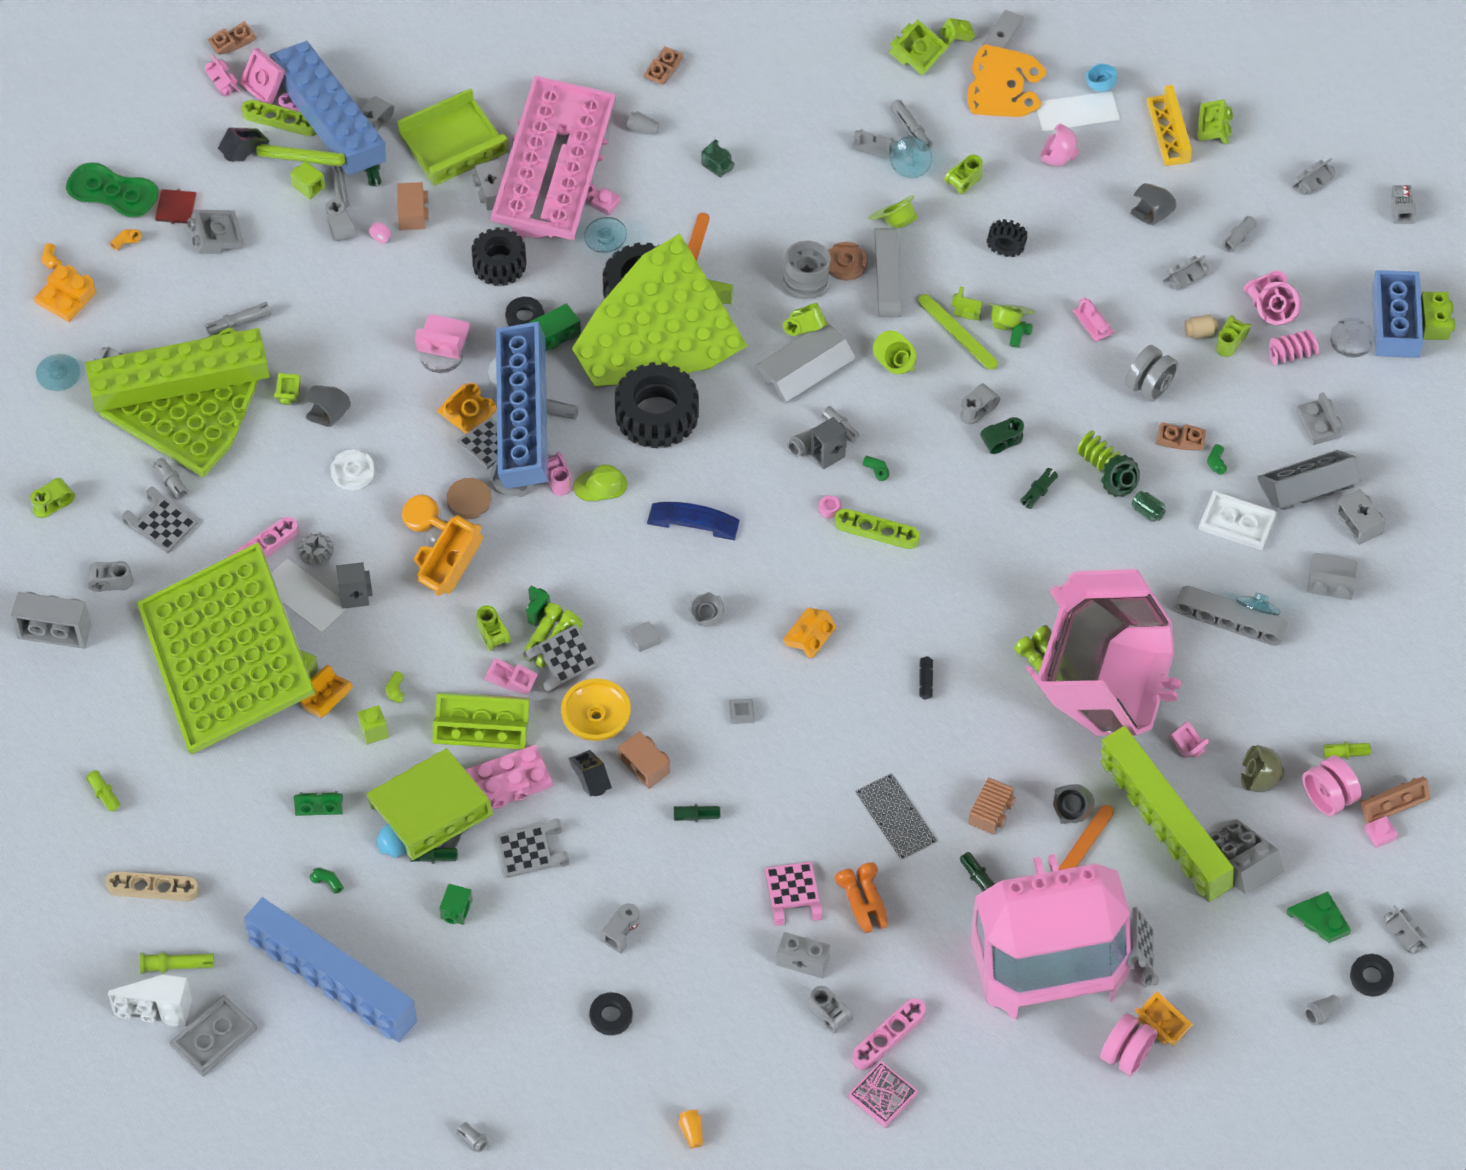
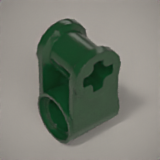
M1011 417L984 428L980 436L990 454H998L1007 448L1020 444L1023 441L1024 423L1017 417Z

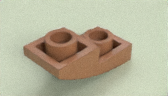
M243 21L228 32L225 28L210 37L208 41L218 55L244 47L257 38L247 23Z
M664 46L657 60L653 59L644 74V78L664 85L684 58L683 54Z
M1161 422L1158 428L1156 444L1180 450H1203L1206 430L1188 424L1180 428Z

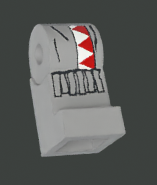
M1393 185L1391 205L1394 224H1413L1417 210L1413 202L1411 185ZM1408 213L1409 216L1406 218L1399 217V214Z
M631 903L622 905L602 929L601 942L622 953L626 948V936L639 925L638 907Z

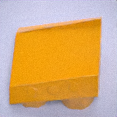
M468 383L458 388L442 404L437 412L467 434L489 419L497 411V407L492 399L485 398L480 394L481 390L477 384Z

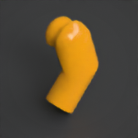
M124 229L109 244L117 251L123 244L139 242L142 234L138 229Z
M46 243L41 261L49 269H55L59 264L62 265V261L54 255L55 245Z

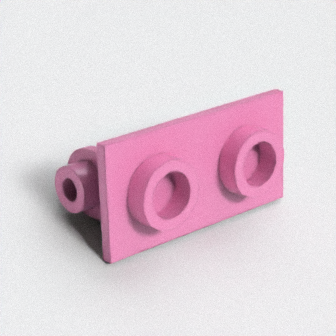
M212 54L211 56L214 61L206 64L205 71L211 80L215 82L214 84L220 94L229 96L234 89L241 92L236 85L238 80L231 72L228 73L229 67L222 58L218 60Z
M1082 298L1079 301L1080 306L1074 309L1073 312L1094 341L1097 342L1114 334V331L1092 301Z

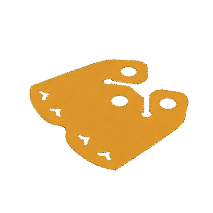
M984 44L977 51L972 64V72L976 79L968 88L967 101L970 111L976 115L1022 117L1037 110L1041 106V101L1034 92L1028 91L1016 99V102L1011 101L1012 98H1015L1023 91L1024 79L1016 69L1018 67L1022 68L1021 71L1027 80L1031 83H1036L1046 76L1045 68L1037 59L1028 54ZM985 50H986L988 55L982 57V55L985 54ZM979 64H981L984 67L981 69V71H979ZM1037 68L1039 72L1033 76L1029 73V70ZM1009 80H1014L1016 82V86L1014 88H1009L1007 86V82ZM976 87H978V90L980 92L974 94V92L976 91ZM1025 99H1032L1033 105L1026 106L1024 104ZM974 101H976V103L980 104V105L977 106V108H975L976 104L974 103Z

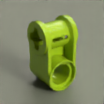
M974 154L967 156L947 172L944 182L954 186L959 194H964L982 178V158Z
M812 303L806 307L793 310L790 317L784 321L783 329L788 335L797 336L810 331H817L823 328L827 321L818 303Z
M1230 315L1219 332L1216 352L1223 357L1232 356L1249 334L1251 324H1245L1235 319V316Z
M62 478L53 479L43 487L34 490L30 495V501L34 505L33 513L38 518L49 517L59 509L71 504L75 499V493Z
M490 605L481 606L476 613L477 627L488 651H492L493 647L503 643H511L508 630L502 623L496 609ZM484 618H490L491 620H489V621H484L483 619H484Z

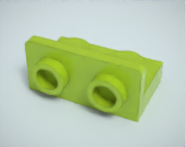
M1225 99L1200 104L1197 134L1200 141L1221 138L1223 144H1229V136L1232 134L1230 123L1231 119H1233V110L1231 107H1228Z

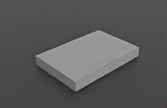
M223 995L169 1043L181 1057L204 1077L258 1028L252 1020Z

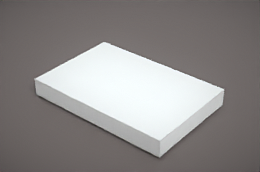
M1213 491L1198 530L1263 551L1277 512Z

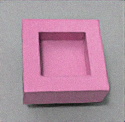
M1387 816L1365 825V831L1376 848L1394 841L1398 837Z

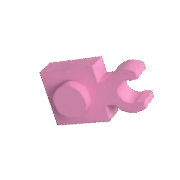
M593 184L590 185V193H588L586 201H591V207L609 216L621 202V197L605 188L598 191Z

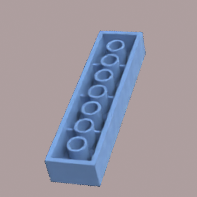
M308 41L270 54V58L286 71L280 84L281 87L288 93L290 99L330 152L340 153L345 156L346 162L342 165V168L348 176L386 161L385 141Z
M539 322L497 328L498 476L505 489L549 482L545 335Z
M262 897L244 917L248 941L253 947L266 951L273 961H280L285 964L292 974L296 975L298 973L304 977V980L311 987L315 988L317 986L323 990L325 996L330 1000L334 1001L336 999L342 1003L343 1008L349 1013L355 1012L361 1016L362 1021L368 1026L374 1025L380 1029L381 1034L387 1039L391 1040L393 1038L399 1043L417 1022L415 1004L412 998Z

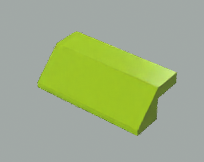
M437 692L432 744L524 749L526 748L530 698Z

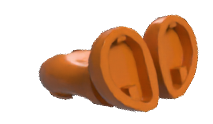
M874 862L865 863L856 871L857 879L862 886V891L868 904H865L862 899L852 869L841 870L834 876L836 884L847 891L846 895L850 901L855 919L865 933L872 932L868 915L873 913L880 929L888 927V917L884 903L877 892L876 885L873 883V879L878 873L877 865Z

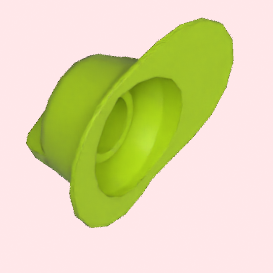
M908 196L898 203L882 208L871 214L868 219L882 218L891 227L903 228L917 219V213L911 202L915 196Z
M989 303L992 305L991 320L993 321V327L1008 331L1018 325L1024 314L1036 313L1035 310L1023 306Z
M888 330L877 336L873 344V353L876 359L889 372L900 375L909 371H915L914 366L917 361L916 349L902 334L897 331Z
M608 464L600 465L592 471L582 473L574 482L576 496L584 501L617 498L624 494L627 489L625 476L614 466Z

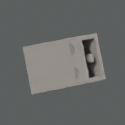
M1238 819L1209 835L1234 867L1233 885L1244 894L1250 893L1284 872L1279 849Z

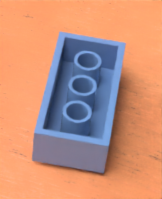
M1376 270L1372 284L1375 356L1419 358L1423 345L1419 272Z

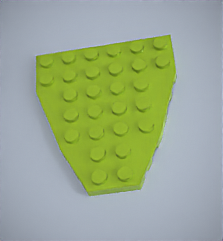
M679 233L641 256L596 309L571 350L593 387H603L609 385L617 386L621 378L626 377L627 372L632 369L635 371L637 366H648L649 363L655 362V365H661V362L668 363L670 367L674 365L680 368V372L685 371L687 374L708 370L748 345Z
M229 327L225 330H222L217 335H211L208 337L234 333L237 331ZM258 380L101 411L99 415L204 478L231 449L255 394Z

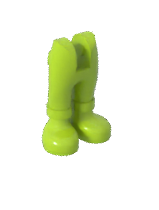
M548 603L544 608L546 617H543L524 652L547 640L546 637L553 629L555 622L559 623L556 624L549 638L574 625H577L580 630L583 626L582 620L572 611L566 609L563 612L560 605ZM539 654L536 665L543 668L547 664L542 655Z
M1047 625L1038 628L1031 639L1029 636H1025L1014 646V651L1019 656L1028 658V662L1038 673L1043 662L1042 656H1045L1052 634L1051 629ZM1061 655L1053 681H1063L1058 672L1065 681H1077L1073 668Z

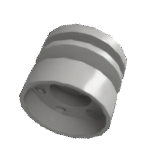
M805 240L796 242L787 249L783 283L790 294L798 298L809 299L822 295L827 289L831 257L825 246L815 241Z

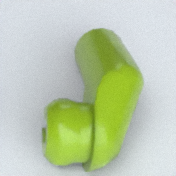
M399 671L393 673L385 686L388 698L391 701L394 700L395 703H401L405 697L399 687L404 679V675Z

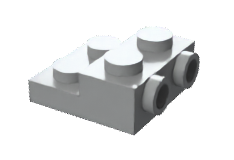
M194 210L191 218L188 219V231H193L192 246L198 249L199 254H219L221 248L242 249L244 241L235 210Z

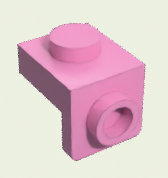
M1189 721L1183 723L1168 735L1184 758L1192 755L1194 758L1198 757L1206 750L1204 746L1210 742L1207 738L1202 740Z

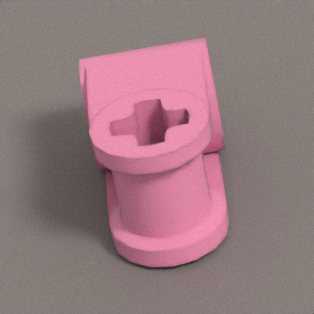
M1272 271L1258 279L1249 281L1244 286V292L1250 295L1256 308L1257 299L1260 297L1265 286L1272 282H1287V277L1283 272Z
M559 451L556 452L555 456L548 458V484L554 494L562 496L571 491L570 471Z

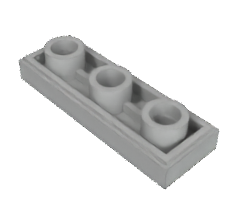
M1005 9L982 46L988 44L1006 49L1023 23L1024 17ZM985 50V54H983L982 57L988 55L986 50Z

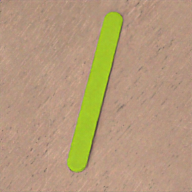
M927 294L919 296L918 303L989 370H993L998 366L997 359Z

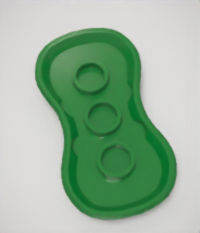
M92 162L78 166L71 173L66 184L67 193L75 200L83 203L105 204L129 218L144 216L154 206L159 194L157 185L149 179L120 176L106 166Z

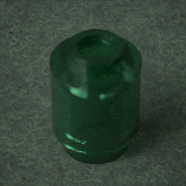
M1140 491L1132 500V506H1134L1135 511L1151 522L1161 520L1166 513L1165 504L1149 492Z

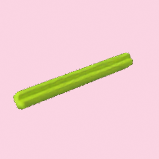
M264 144L256 148L259 157L342 166L346 162L345 156L340 153Z

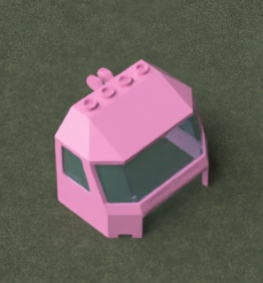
M1055 854L1048 855L1051 872L1044 873L1042 860L1040 857H1035L1033 859L1036 875L1000 881L975 897L970 939L987 1003L995 1008L998 1006L1008 1012V1015L1017 1020L1018 1007L1110 990L1109 998L1112 1001L1120 986L1128 978L1130 966L1127 963V959L1131 953L1130 911L1117 870L1099 864L1058 870Z

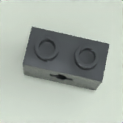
M834 417L814 427L811 431V455L823 469L843 459L846 453L847 430Z
M364 562L336 565L342 609L369 606L368 597L373 596L370 572L369 570L365 571Z

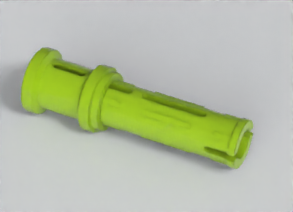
M141 952L140 974L151 971H160L162 974L172 969H214V953L168 955L165 952H161L160 954L145 955L144 952Z

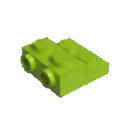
M917 19L913 24L908 23L901 31L903 33L901 38L897 35L889 44L892 47L889 53L901 64L905 65L908 63L923 76L949 46Z

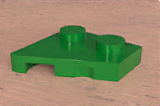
M1328 891L1287 908L1286 913L1291 918L1295 916L1304 922L1306 928L1318 933L1319 937L1328 943L1351 933L1349 925Z

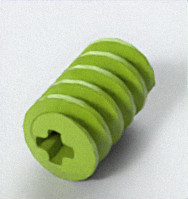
M1090 430L1080 441L1077 453L1081 457L1084 456V460L1090 462L1093 467H1097V470L1102 472L1104 464L1108 463L1110 458L1121 455V452L1116 451L1112 454L1114 447L1109 446L1106 449L1108 442L1104 440L1100 443L1101 436L1097 435L1094 437L1095 431Z

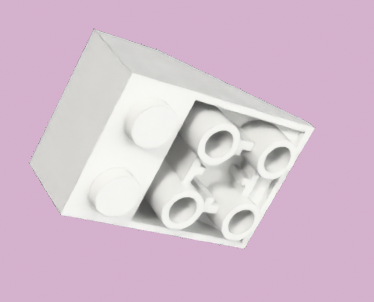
M159 975L108 992L114 1016L121 1019L136 1018L147 1023H153L154 1021L164 1022L169 1026L186 1025L192 1002L187 978Z

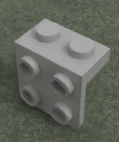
M1314 553L1311 561L1307 592L1352 600L1357 581V561Z

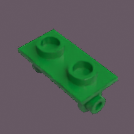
M338 791L321 793V795L300 792L294 796L295 816L343 815V794L338 793Z

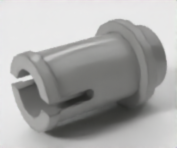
M468 1122L463 1123L458 1128L459 1130L456 1134L471 1145L473 1151L481 1152L488 1145L487 1136L478 1133Z

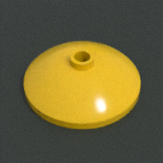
M600 678L587 679L575 684L567 691L561 704V716L567 729L575 736L589 741H602L616 736L625 728L631 715V704L626 692L616 683ZM595 716L600 717L599 719H593Z

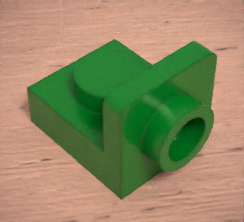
M531 585L528 589L530 603L526 608L527 621L536 627L545 615L544 608L550 603V596L545 590L537 589Z

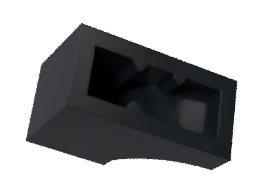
M228 128L218 149L228 161H245L251 153L256 151L257 146L261 144L268 145L270 140L258 128Z
M591 750L569 758L571 767L576 772L583 790L590 797L600 796L606 790L612 788L604 763Z

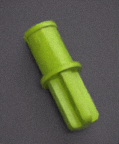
M1345 741V743L1324 744L1323 746L1324 759L1332 755L1345 758L1346 760L1349 757L1371 755V745L1369 743L1348 744Z
M98 770L90 772L86 776V781L95 791V797L103 802L108 811H117L121 805L112 792V786L105 782Z

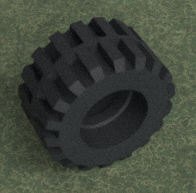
M495 227V230L487 229L486 233L482 232L479 234V238H475L471 248L474 272L481 281L485 280L486 284L493 283L494 286L499 284L505 286L508 285V282L514 283L516 278L520 279L522 277V272H525L527 265L526 248L523 238L520 235L517 236V232H509L508 228L501 230L500 227ZM495 255H506V256H507V257L501 258V259L491 258L492 256H495Z

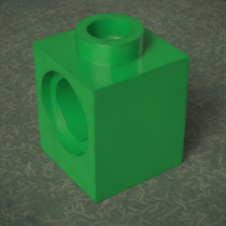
M448 883L439 907L441 919L449 924L458 923L464 925L473 901L471 889Z

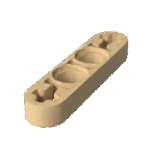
M117 871L110 873L106 878L107 890L114 896L192 901L199 894L198 883L192 877ZM116 880H120L121 883L114 887L113 884L116 883ZM138 881H145L147 883V886L142 890L134 888ZM162 883H169L171 885L170 889L166 892L159 891L158 886ZM175 884H178L177 892H175ZM190 885L192 889H189L187 893L184 892V889Z

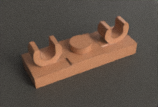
M1424 776L1417 779L1412 778V781L1408 783L1403 782L1401 785L1384 791L1379 795H1371V798L1367 800H1360L1365 822L1368 824L1382 817H1389L1429 800L1428 780Z

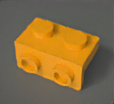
M807 608L783 638V642L786 646L803 649L807 657L812 659L834 632L836 624L828 611Z
M325 665L311 679L316 694L300 701L305 711L323 718L354 687L349 680L335 675L331 666Z
M1158 991L1150 997L1141 1009L1137 1007L1134 1010L1139 1015L1137 1019L1142 1025L1147 1024L1158 1031L1156 1038L1164 1045L1168 1042L1175 1046L1194 1025Z

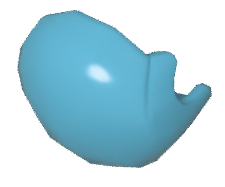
M1097 64L1086 72L1087 84L1095 92L1104 93L1110 91L1117 83L1116 68L1108 64Z
M386 824L380 830L376 844L380 853L388 854L393 858L406 855L405 845L391 827Z

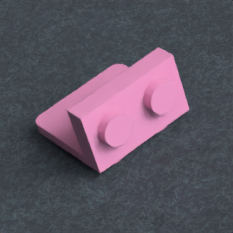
M431 314L426 320L424 329L417 328L415 334L417 351L459 360L470 330V324L466 321Z

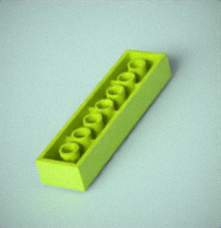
M260 328L85 362L95 413L270 378Z
M1124 725L1101 739V765L1106 772L1110 771L1113 774L1117 787L1120 790L1124 789L1128 794L1127 798L1133 807H1138L1143 821L1153 827L1158 841L1166 844L1170 857L1174 861L1178 860L1186 878H1191L1194 881L1198 894L1201 897L1205 896L1211 902L1232 889L1234 867Z

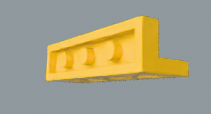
M1167 85L1164 87L1163 95L1147 97L1146 102L1165 166L1187 164L1191 160V144L1173 85ZM1164 102L1165 107L1161 111L1155 108L1153 104ZM1164 118L1170 123L1165 127L1159 124L1158 121ZM1168 134L1174 137L1172 143H1169L1163 137ZM1172 150L1178 153L1179 157L1169 159L1168 153Z

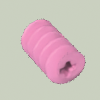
M1309 329L1304 330L1303 333L1298 331L1295 335L1290 333L1287 336L1274 337L1269 343V354L1274 365H1278V359H1280L1282 364L1286 363L1287 356L1293 362L1295 354L1301 360L1303 352L1307 358L1311 356V350L1315 356L1319 353L1317 340Z

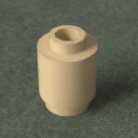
M1211 314L1190 317L1189 320L1184 321L1187 338L1192 337V339L1214 336V331L1218 330L1217 320L1212 318Z

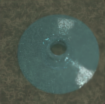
M904 137L893 145L890 151V162L894 170L901 176L917 178L925 174L929 169L932 155L928 145L921 139ZM906 157H911L913 162H907Z
M602 217L594 220L587 226L584 232L586 245L591 250L599 253H609L619 249L627 238L625 225L620 220L612 217Z
M66 354L50 355L43 359L36 369V377L39 384L51 391H62L70 388L77 382L80 376L78 362Z
M1256 592L1255 596H1242L1236 599V602L1240 605L1261 613L1278 616L1281 612L1275 605L1267 601L1269 596Z

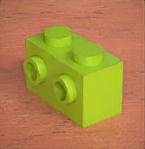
M1422 292L1423 340H1449L1451 331L1455 330V319L1451 318L1453 301H1449V292Z

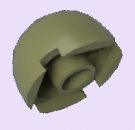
M1260 745L1251 746L1246 752L1242 766H1246V775L1241 773L1243 788L1254 792H1266L1273 789L1284 776V768L1282 767L1279 755L1273 749Z

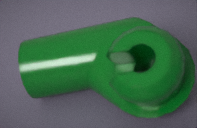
M1026 321L1016 325L1012 330L1009 346L1020 348L1022 336L1024 334L1031 335L1033 325L1026 323Z
M1215 444L1207 458V464L1213 472L1222 475L1227 471V465L1221 459L1224 447Z
M865 456L863 466L873 469L879 481L887 480L889 470L886 463L882 460Z
M318 867L313 869L309 876L314 884H319L321 880L327 882L334 894H338L344 889V886L333 871Z

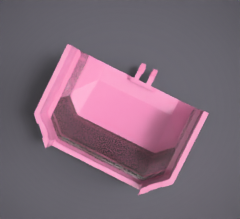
M1138 569L1075 571L1067 577L1069 580L1062 586L1058 587L1056 585L1049 590L1060 608L1039 675L1037 676L1031 667L1025 668L1055 707L1093 732L1095 736H1108L1124 725L1132 735H1139L1149 731L1153 727L1160 700L1162 699L1167 702L1177 700L1178 693L1174 689L1177 690L1181 687V681L1178 678L1167 677L1174 656L1171 620Z

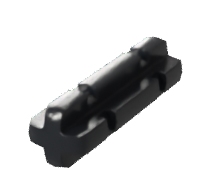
M929 656L922 657L919 660V686H921L919 688V696L923 700L930 699L933 696V670H931L933 668V659Z

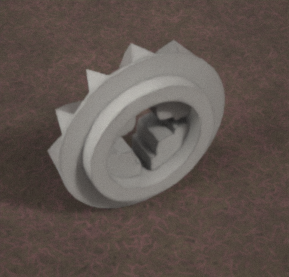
M311 532L309 536H303L302 541L298 543V555L307 564L319 565L325 563L334 552L333 542L329 536H324L321 532L319 534ZM318 543L319 548H317L316 551L312 553V547H314L315 544Z

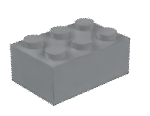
M18 592L11 613L18 639L85 649L92 626L85 601L76 598L64 599L55 595H37L33 592Z

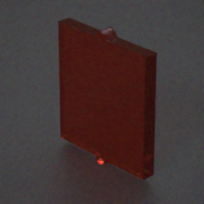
M161 189L155 221L187 224L188 219L191 218L197 193L181 191V189Z

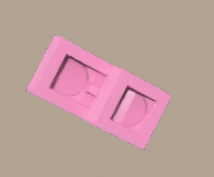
M495 657L484 680L515 692L529 694L538 674L519 664L514 667Z

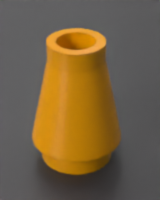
M688 1110L680 1113L678 1124L689 1144V1148L703 1146L702 1115H699L698 1110Z

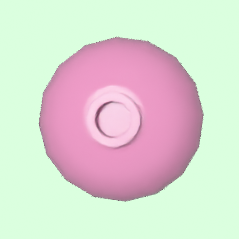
M1058 123L1054 128L1057 130L1056 134H1050L1041 152L1043 157L1040 158V161L1051 166H1063L1069 160L1073 161L1079 152V149L1076 148L1077 137L1075 133L1067 126Z
M1272 282L1262 289L1263 291L1257 299V310L1262 319L1270 324L1280 326L1293 322L1299 316L1302 308V299L1299 292L1293 286L1283 282Z

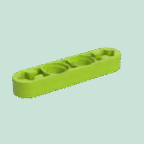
M247 100L242 104V115L248 121L305 136L317 134L299 111L256 100ZM268 113L276 114L274 118L265 117ZM288 118L296 119V121L293 123L285 122V120Z
M840 509L835 514V526L840 531L905 549H914L919 544L920 533L915 527L850 509ZM844 518H848L846 522H841ZM864 522L871 523L873 527L871 529L865 530L862 529L860 525ZM890 528L894 533L887 536L882 533V530ZM909 535L913 536L910 540H906Z

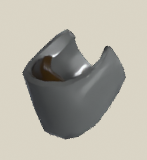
M1144 183L1134 193V196L1140 197L1141 201L1130 213L1142 222L1154 225L1176 209V200L1165 188Z
M314 385L310 388L304 399V402L314 403L311 411L307 413L306 419L326 427H332L351 406L349 396L341 389L333 386Z
M1070 784L1055 788L1053 805L1061 824L1083 822L1093 813L1095 799L1092 793L1084 786Z

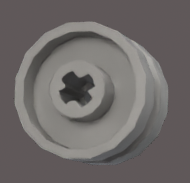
M1149 345L1141 351L1132 363L1125 378V385L1135 392L1141 390V395L1144 398L1154 402L1170 386L1178 370L1179 363L1169 355L1163 356L1162 351L1154 345Z

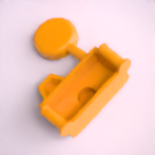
M424 494L415 495L403 507L402 519L404 524L415 532H425L432 528V526L443 531L434 547L421 546L413 558L420 568L416 575L418 576V582L435 591L437 596H441L444 592L449 595L482 543L481 526L479 524L474 525L459 515H456L454 518L451 517L448 523L438 518L439 507L434 499Z

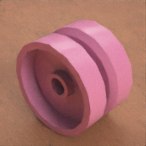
M1330 756L1322 761L1320 766H1315L1303 774V785L1307 795L1318 810L1331 817L1344 809V806H1349L1361 798V787L1356 775L1348 764L1338 756Z
M1126 1013L1109 1035L1101 1052L1100 1059L1110 1065H1114L1120 1060L1119 1070L1131 1077L1147 1057L1158 1031L1147 1024L1142 1025L1138 1029L1139 1020Z

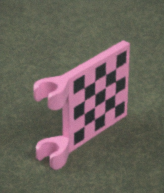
M812 862L765 868L775 926L784 925L783 909L810 905L812 919L814 921L822 919V907Z

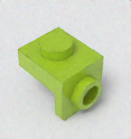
M949 18L939 30L942 41L948 46L955 39L971 42L975 38L972 26L966 20Z
M960 286L958 294L954 293L951 306L955 307V316L979 321L983 301L965 298L964 287Z
M278 373L277 390L274 393V398L279 401V404L292 405L293 402H299L301 375Z

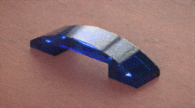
M684 502L652 503L647 524L669 528L670 524L712 531L713 537L734 541L740 523L739 519L725 512Z

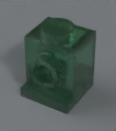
M716 139L701 151V165L719 178L734 168L735 163L732 161V155L727 149L721 148L719 141Z

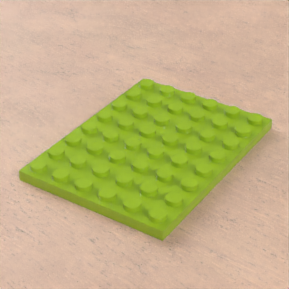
M258 542L136 602L187 750L191 755L316 694L264 551Z

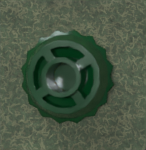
M1126 454L1110 458L1109 462L1104 464V470L1101 472L1103 489L1107 490L1108 494L1114 497H1124L1126 494H1130L1137 487L1140 480L1138 463L1134 462L1133 458L1128 457Z

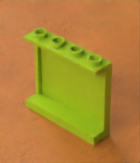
M472 88L459 92L457 95L441 100L437 104L397 121L398 135L434 186L475 168V165L487 163L509 153L507 137L504 133L498 134L474 100Z
M448 748L435 753L430 758L414 765L407 771L366 793L370 808L372 810L376 808L399 837L412 861L493 815L490 799Z

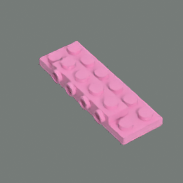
M536 745L465 769L490 799L491 807L494 809L501 808L506 803L515 800H523L528 795L553 787L551 777Z

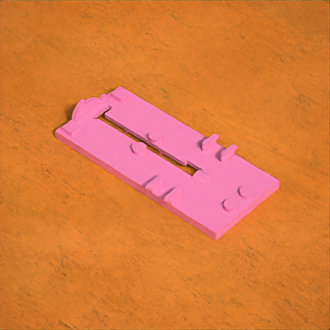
M534 75L521 120L518 119L517 121L519 125L517 133L512 137L514 143L490 221L511 226L512 231L517 232V236L520 235L523 239H525V236L541 238L548 235L551 239L553 236L575 240L597 161L603 160L604 157L600 155L601 147L608 143V140L604 139L616 94ZM557 133L560 135L570 134L567 145L562 144L540 218L551 223L532 219L530 217H532Z

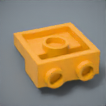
M59 264L46 278L47 285L34 297V300L39 306L70 322L96 294L94 281L89 275L84 274L81 276L77 274L76 269L71 265L65 267Z

